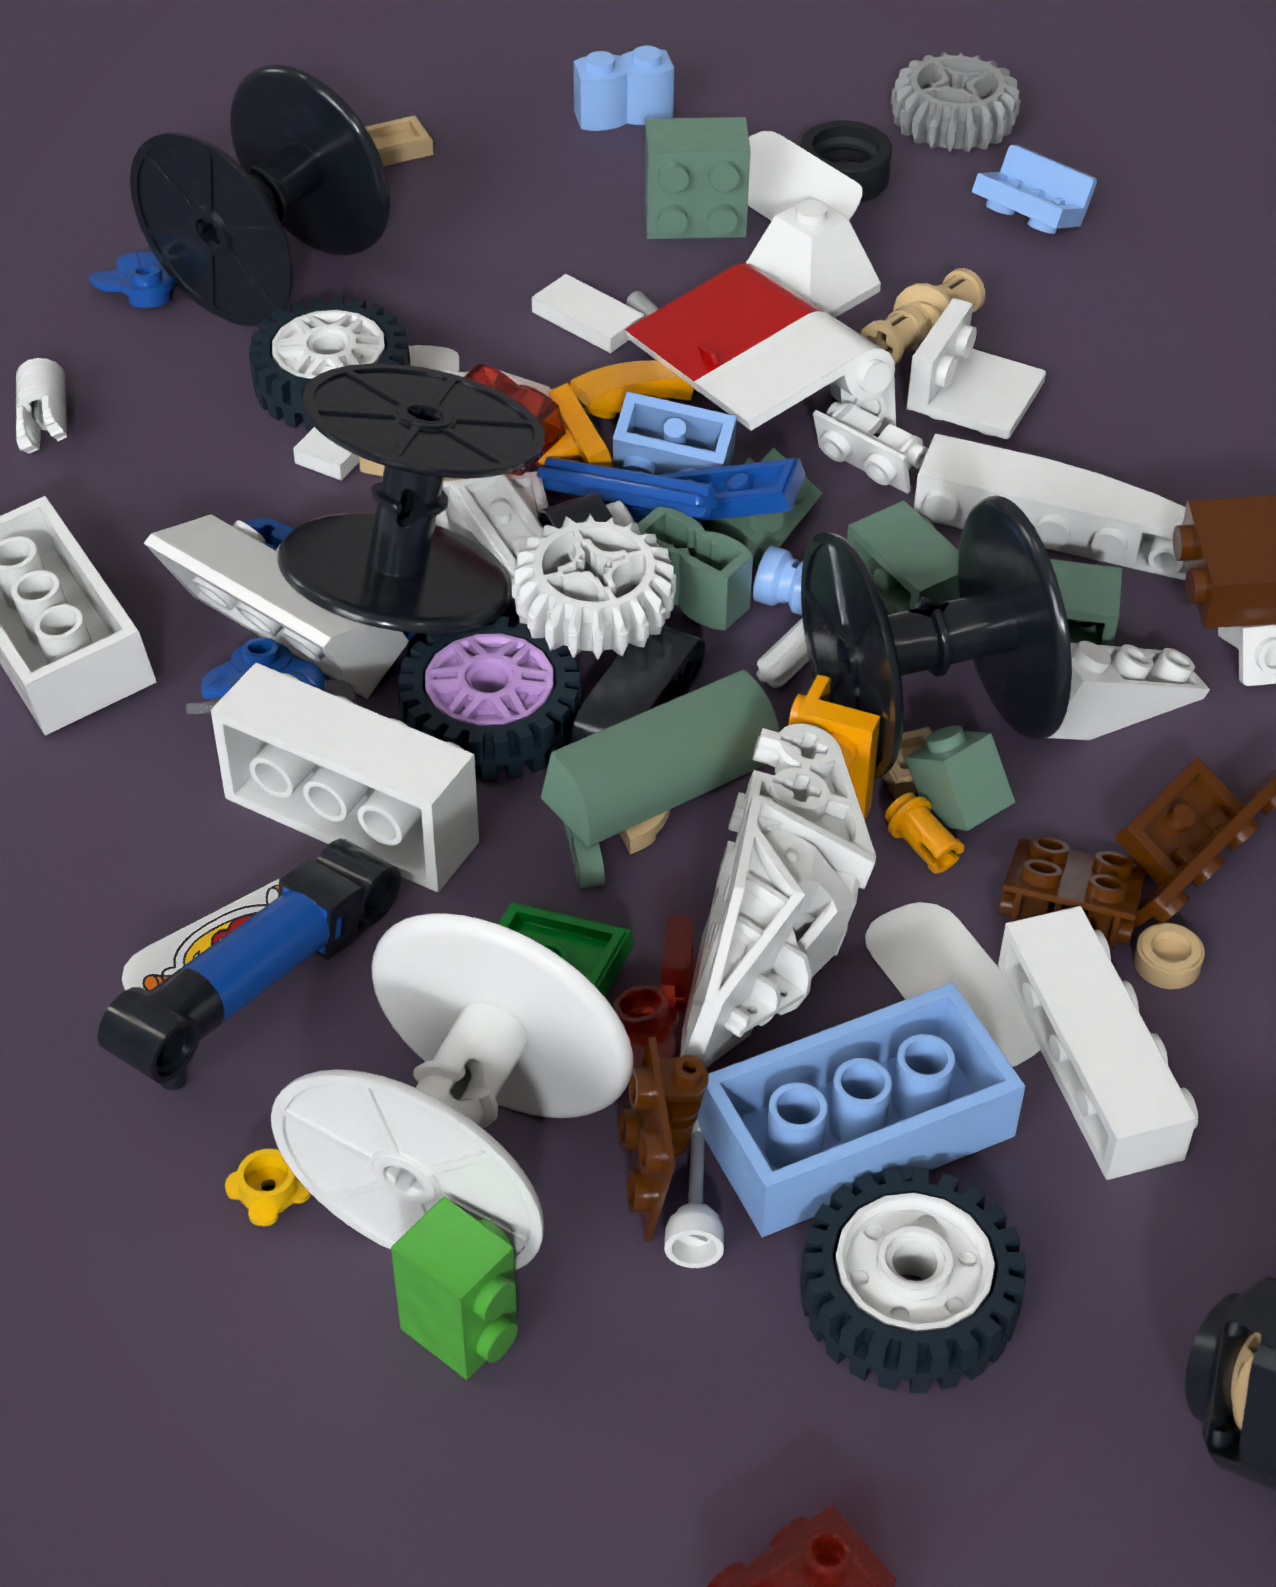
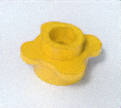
M261 1149L249 1154L240 1163L238 1170L231 1173L225 1181L227 1196L233 1200H240L249 1210V1220L257 1226L274 1224L278 1219L279 1213L283 1212L293 1203L300 1204L306 1202L311 1196V1193L289 1168L278 1149ZM265 1186H275L271 1191H264L262 1189Z

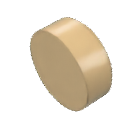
M1159 923L1149 926L1140 934L1134 954V965L1139 975L1148 983L1164 989H1180L1189 986L1198 978L1205 950L1200 938L1190 929L1174 923Z

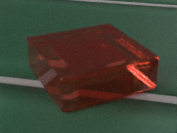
M668 914L661 964L660 1010L684 1012V1007L688 1005L695 925L691 916Z

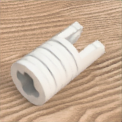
M46 358L27 360L20 365L16 372V440L20 451L22 450L28 454L40 449L41 430H48L51 437L57 441L67 438L66 375L60 365Z

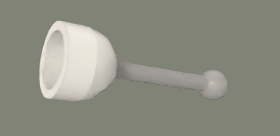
M697 1114V1119L690 1136L688 1204L680 1207L677 1213L669 1218L665 1229L664 1248L667 1257L672 1262L688 1268L710 1266L719 1261L724 1252V1228L720 1217L708 1205L703 1204L705 1139L698 1123Z

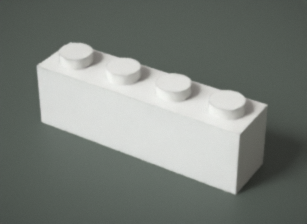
M1081 906L1006 923L998 967L1012 991L1105 1179L1109 1180L1184 1161L1193 1131L1198 1126L1196 1103L1188 1089L1179 1087L1168 1067L1167 1052L1161 1038L1156 1033L1150 1034L1139 1014L1138 1000L1132 985L1126 980L1121 981L1111 962L1109 945L1104 934L1100 930L1093 929Z

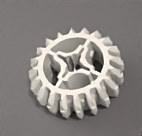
M589 514L586 522L575 523L566 517L560 529L545 525L542 535L540 537H529L524 552L517 553V561L514 564V578L512 579V597L515 598L516 612L519 615L520 623L527 624L532 638L545 637L550 651L565 645L568 646L573 658L581 650L592 651L598 660L603 650L610 649L623 657L628 643L644 648L649 635L661 634L665 619L670 618L671 611L674 608L676 574H674V566L671 565L668 549L659 547L655 534L641 535L637 522L622 527L618 525L615 515L607 522H595L591 514Z

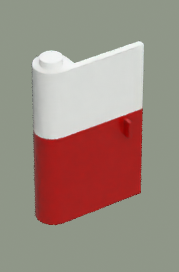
M740 263L732 266L624 330L630 341L729 415L737 416V421L751 431L832 382L860 401L876 399L887 391L895 373V363L890 353L749 263Z

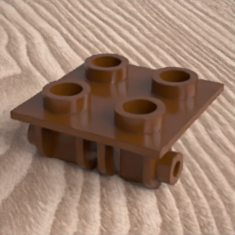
M1035 837L1032 840L1020 838L1003 884V895L998 915L1010 917V922L1047 914L1049 901L1055 902L1053 912L1061 911L1063 905L1081 906L1082 909L1088 910L1087 918L1094 930H1100L1104 934L1109 948L1114 949L1116 942L1129 945L1146 871L1140 865L1134 864L1130 857L1121 853L1101 851L1093 855L1071 850L1065 842L1051 837Z
M656 1037L648 1038L641 1066L633 1067L629 1081L630 1105L629 1107H621L618 1115L621 1150H631L634 1169H629L627 1176L628 1207L631 1213H640L644 1241H652L676 1165L675 1157L681 1155L688 1147L693 1126L695 1125L701 1101L709 1081L707 1069L702 1061L695 1056L684 1055L681 1057L659 1058Z

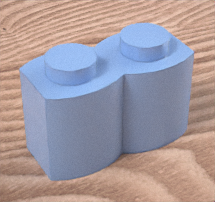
M640 46L634 49V51L620 56L612 55L606 51H595L586 57L574 61V113L581 129L602 131L615 129L626 124L645 125V119L673 118L674 67L666 50H661L654 46Z

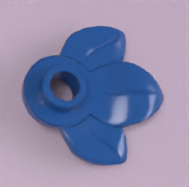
M148 251L125 253L117 259V268L109 271H97L89 275V282L96 289L104 292H123L125 295H128L129 304L138 308H151L168 303L171 299L170 291L174 288V284H176L175 279L168 275L154 253Z
M258 637L246 641L243 646L233 652L230 661L211 669L201 681L203 699L223 697L255 663H259L280 673L290 674L301 682L324 691L325 687L324 675L315 663L292 657L291 651L285 645L266 637Z

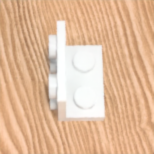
M953 298L912 357L907 409L928 415L933 419L944 420L974 429L985 435L1008 439L1044 384L1046 372L1036 367L973 349L977 334L976 327L970 326L973 303Z

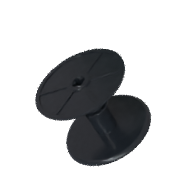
M267 65L255 69L241 81L235 91L230 110V130L239 164L224 151L204 139L184 133L168 132L151 137L140 146L134 156L130 172L131 197L138 223L148 245L164 270L201 307L224 320L243 326H259L264 319L272 321V313L279 309L284 310L290 299L294 276L293 261L284 229L303 243L322 252L335 255H354L371 248L378 242L387 227L390 214V191L386 171L379 152L363 123L347 103L322 81L302 70L284 65Z
M358 364L331 369L310 380L304 388L302 399L305 414L311 424L326 438L343 449L369 461L384 465L382 482L374 484L371 488L373 499L378 503L376 513H342L319 517L299 525L284 538L279 547L277 561L285 580L303 597L331 613L361 624L387 630L423 634L454 633L478 628L498 619L511 603V580L502 564L486 549L463 535L435 525L437 515L447 509L449 502L447 495L442 490L444 478L494 477L526 467L539 456L545 444V432L539 420L522 404L494 388L455 374L423 367L398 364Z
M998 495L989 496L979 501L968 514L961 535L958 555L960 598L932 605L929 598L922 597L915 604L914 609L887 615L883 600L867 565L856 549L845 538L832 532H821L816 534L807 546L801 576V605L804 635L813 679L815 680L818 674L831 678L829 702L880 716L874 779L886 775L891 770L900 751L904 725L901 679L903 675L928 670L934 676L940 677L948 672L951 664L974 660L982 684L993 705L1003 719L1019 734L1031 739L1048 738L1060 728L1065 718L1071 692L1072 658L1069 628L1062 594L1051 560L1036 529L1025 513L1015 503L1005 497Z

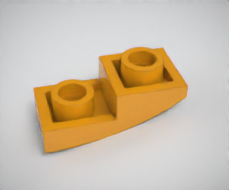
M657 360L624 362L605 366L580 375L570 382V388L575 396L585 405V411L606 419H613L617 413H621L627 392L667 401L670 398L691 401L694 390L692 386Z

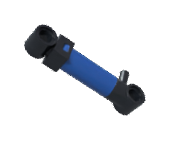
M339 838L332 841L322 850L316 861L308 858L279 879L277 899L149 992L141 987H132L122 992L110 1004L99 1024L97 1035L99 1046L159 1083L163 1088L168 1090L182 1088L187 1081V1065L193 1058L201 1039L314 953L326 960L332 958L358 938L359 923L371 926L380 921L387 914L398 895L401 884V872L397 867L347 839Z

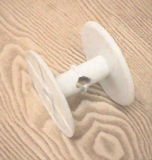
M425 914L407 918L393 925L379 940L372 960V980L378 1002L385 1016L407 1045L425 1061L414 1068L413 1075L415 1080L419 1082L415 1088L384 1076L354 1070H321L303 1075L289 1083L275 1099L271 1113L274 1139L287 1165L304 1187L335 1216L377 1244L391 1249V1246L445 1196L477 1221L487 1219L496 1224L507 1235L514 1247L515 1270H518L528 1264L540 1249L544 1236L543 1211L539 1197L523 1169L504 1147L483 1128L490 1126L497 1119L498 1105L517 1112L548 1118H574L603 1110L615 1102L629 1084L633 1070V1052L630 1040L617 1013L601 992L566 960L538 942L501 925L464 915Z

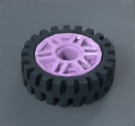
M500 616L495 620L494 625H483L466 631L447 633V635L444 633L427 634V644L418 641L411 648V657L405 656L401 665V674H399L398 688L401 721L408 727L444 742H452L463 750L473 753L475 771H482L483 782H497V771L503 770L506 771L509 780L521 778L524 765H527L533 773L545 768L546 757L550 759L551 752L564 747V745L572 744V728L578 711L581 708V682L577 660L572 655H569L568 646L563 645L550 651L545 637H531L527 624L520 623L519 621L515 628L511 627L510 617Z

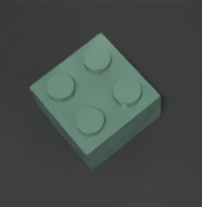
M746 117L645 119L644 210L647 239L746 237L750 171V144Z

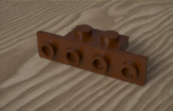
M1197 757L1169 781L1114 836L1158 884L1138 905L1133 930L1152 917L1158 923H1164L1175 915L1190 899L1183 891L1187 885L1192 882L1195 887H1198L1208 880L1226 862L1218 853L1225 846L1231 851L1234 850L1260 827V824L1253 817L1259 811L1267 815L1276 808V769L1263 777L1239 801L1205 763Z

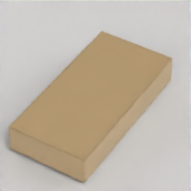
M416 116L365 127L379 152L384 166L434 155L433 140Z

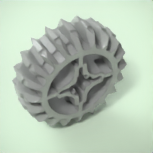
M942 52L940 57L925 55L923 61H910L909 67L900 70L899 77L895 80V88L892 89L891 97L894 124L901 127V134L913 136L914 143L926 142L930 144V149L937 147L947 148L949 153L952 149H963L969 153L972 147L984 150L988 148L989 143H1001L1003 136L1010 135L1016 116L1019 115L1021 101L1019 99V90L1017 89V80L1010 76L1008 69L997 68L996 61H982L979 55L966 57L962 52L958 56H949Z

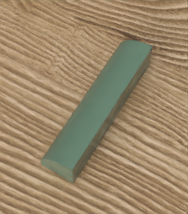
M743 669L551 752L541 799L587 847H590L767 765L754 761L753 755L762 728L780 732L774 709L761 686Z

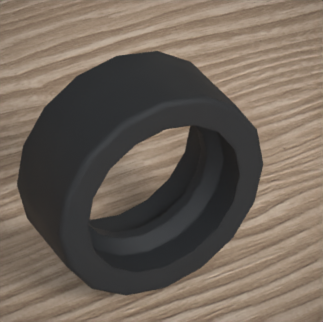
M829 121L812 127L802 136L799 147L860 184L862 187L860 202L877 197L887 188L890 177L892 145L888 136L876 127L856 121ZM840 159H843V160L856 161V162H859V163L843 164V163H835V162H832V161H830V160H840Z

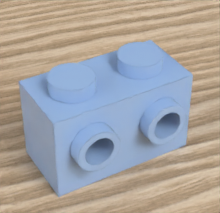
M627 392L613 436V466L618 469L652 475L730 466L735 450L737 416Z

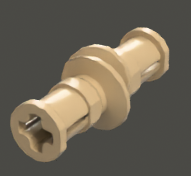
M966 268L955 269L949 273L941 285L934 286L929 283H915L905 288L897 296L893 312L886 320L871 322L862 329L861 335L885 351H888L896 364L900 361L903 352L907 350L917 351L953 298L973 303L972 313L981 308L985 301L986 291L984 284L976 273Z

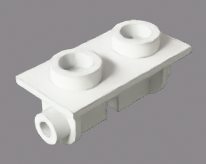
M849 401L842 404L834 402L829 407L827 414L818 410L813 413L819 448L828 457L837 462L846 461L865 471L878 484H890L907 494L911 491L908 470L912 466L920 468L928 451V448L923 446L921 438L891 423L878 437L874 436L882 426L881 418L855 406Z

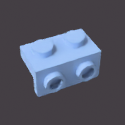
M1011 145L1008 148L1000 172L978 173L972 193L988 199L986 207L1006 215H1014L1016 211L1029 217L1027 223L1029 226L1046 233L1055 234L1057 229L1081 227L1095 190L1097 179L1022 146Z

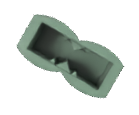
M657 507L638 523L641 535L655 534L659 547L668 549L671 565L674 566V574H676L674 605H678L686 616L703 626L726 631L750 609L753 555L746 546L727 535L705 531L694 518L687 516L681 511L667 507Z

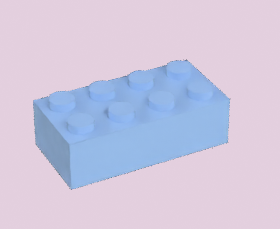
M952 982L709 1073L708 1085L705 1089L698 1114V1123L705 1141L761 1237H765L815 1217L822 1204L829 1206L832 1193L844 1185L852 1192L854 1181L857 1177L870 1173L878 1185L880 1184L883 1169L899 1167L902 1181L911 1178L913 1167L926 1168L930 1171L1015 1137L1025 1085Z

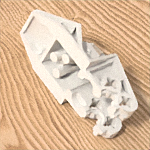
M792 724L784 727L780 732L762 728L755 745L753 760L775 767L776 774L770 775L754 770L746 794L739 792L735 802L728 830L738 832L736 842H727L720 864L711 912L702 934L682 1028L680 1057L684 1055L695 1056L702 1061L705 1068L750 1036L753 1027L757 1025L763 1026L777 1013L783 1015L799 1007L810 992L812 977L834 955L837 956L857 902L858 888L865 889L875 865L876 854L841 748L833 736L817 726Z

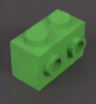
M444 1196L391 1246L400 1329L468 1380L486 1361L489 1363L498 1361L509 1350L517 1336L514 1247L507 1235L496 1224L487 1219L477 1221Z

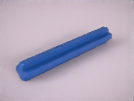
M548 457L545 460L544 466L538 467L536 474L537 477L542 478L544 489L548 491L580 497L594 492L606 502L613 503L620 500L625 505L654 510L657 507H667L681 511L692 518L702 520L709 518L712 509L716 510L719 505V499L715 498L714 488L709 484L573 460Z

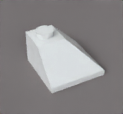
M812 196L775 215L746 262L757 267L834 318L880 292L881 282L849 219Z

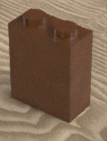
M1276 495L1187 500L1182 525H1176L1173 531V551L1177 561H1184L1187 570L1185 579L1187 600L1189 604H1197L1203 628L1276 624Z

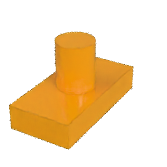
M566 383L549 391L548 394L562 431L545 439L543 449L535 459L537 467H543L548 457H555L614 468L608 448L569 384Z

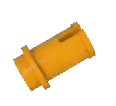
M914 793L903 794L888 807L885 813V819L889 823L888 832L894 838H903L928 864V868L934 874L946 871L958 861L959 856L957 854L963 853V843L956 839L931 813L932 804L926 797H917Z

